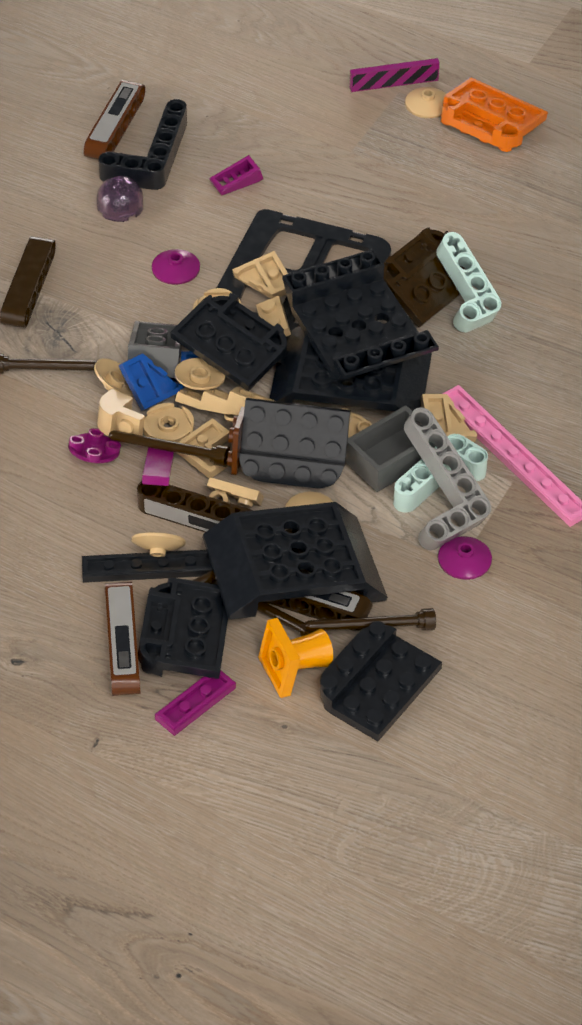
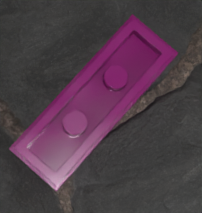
M148 447L142 484L169 486L174 452Z
M221 670L219 679L202 677L155 713V720L175 736L236 689V682Z

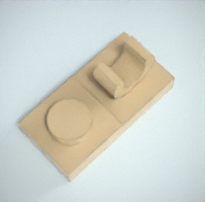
M209 477L207 487L213 491L209 497L215 499L223 497V501L230 503L228 496H231L238 500L237 503L239 505L252 508L253 504L261 506L264 496L260 491Z

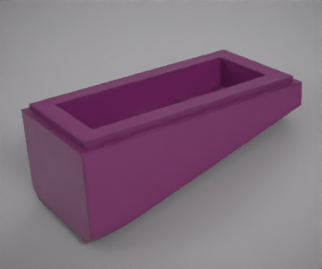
M248 155L209 179L222 196L263 180L261 169ZM224 181L226 185L222 186L220 182Z

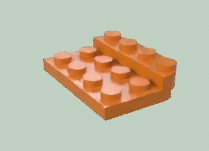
M471 77L445 95L441 112V123L457 128L464 134H470L484 143L497 146L501 151L510 152L513 147L522 145L523 136L547 119L548 112Z

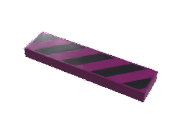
M438 58L351 69L350 90L351 92L439 81L440 62Z

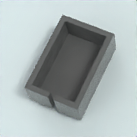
M407 406L400 408L348 438L346 463L376 492L396 482L422 459L404 431L405 421L413 412ZM415 420L417 425L423 427L419 421ZM429 442L431 447L434 448L436 446L434 443Z

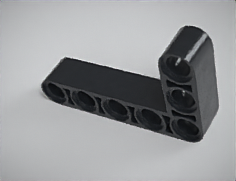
M173 99L166 104L147 157L116 152L102 153L98 158L100 180L105 183L150 190L162 189L166 185L187 126L186 102L180 99Z

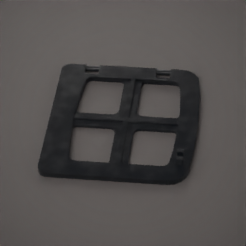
M262 209L256 213L217 288L231 291L241 301L247 285L234 277L232 269L263 256L269 244L279 232H289L315 240L302 267L298 270L285 268L288 274L324 264L333 245H341L361 251L374 249L383 263L391 255V247L385 239L378 236L365 235L353 232L350 229L306 218L292 217L269 209ZM284 220V221L292 222L293 224H292V225H288V224L281 223V221ZM351 237H352V238H356V239L363 240V242L361 243V242L353 241V240H350V239H351ZM286 296L283 307L291 331L298 327L299 324L295 323L296 319L292 314L288 297Z

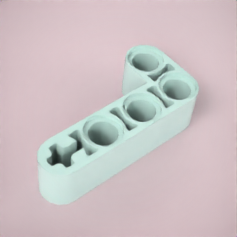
M455 232L445 234L437 248L436 254L465 301L453 318V324L457 330L466 333L493 321L501 308L502 302L461 235Z
M460 434L448 435V439L475 480L480 481L484 479L487 471V451ZM422 459L395 483L393 505L400 512L407 513L415 510L440 487ZM443 464L447 470L451 471V468L448 465Z

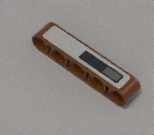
M126 80L120 81L85 141V157L98 159L104 152L115 151L144 100V84Z
M132 582L105 583L112 696L141 694Z

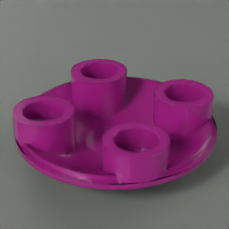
M92 428L88 433L71 436L68 448L75 457L83 461L107 463L119 456L121 444L104 436V433L99 429Z

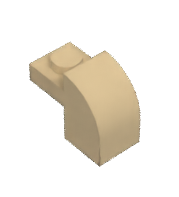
M110 389L100 398L97 426L107 436L113 430L143 436L145 415L132 410L133 397Z

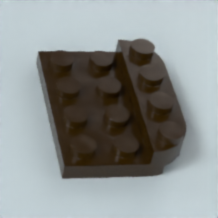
M430 227L422 230L419 235L384 261V281L404 311L419 328L460 295L436 254L443 237L449 232L443 233L438 230H430Z

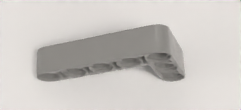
M420 407L416 408L405 421L404 431L454 507L430 520L419 533L418 540L420 545L427 550H435L450 540L479 526L490 514L491 504L433 414L428 409ZM415 420L419 421L423 427L417 425ZM429 442L434 443V444L436 445L437 449L431 447V445L429 444ZM443 464L448 465L451 468V471L447 470ZM457 486L463 487L466 493L461 492ZM472 508L477 509L480 515L475 514ZM451 519L455 520L459 524V527L453 525ZM429 531L435 532L438 538L432 537Z

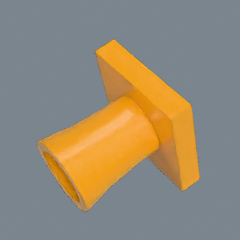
M274 618L267 620L258 658L280 698L291 696L299 669L328 667L333 661V648L325 630L318 629L307 635L290 640L279 619Z

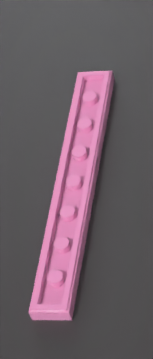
M460 385L442 393L447 394L451 398L455 408L460 410L465 417L464 422L471 431H476L477 439L569 527L582 520V500Z

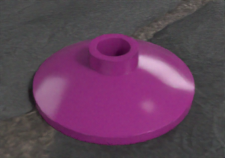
M181 249L164 251L158 254L152 262L153 275L159 281L172 285L190 282L200 271L198 258L191 252Z
M461 536L441 546L438 553V562L443 571L457 579L470 580L484 575L489 570L492 555L487 545L473 537Z

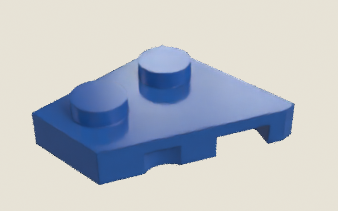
M143 353L119 365L141 411L184 389L182 384L174 382L167 376L168 373L155 366L152 360Z

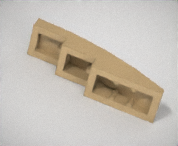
M186 387L177 392L175 399L176 402L198 409L239 415L241 407H245L246 398L274 400L247 391L241 387H236L229 393L217 388L200 393Z

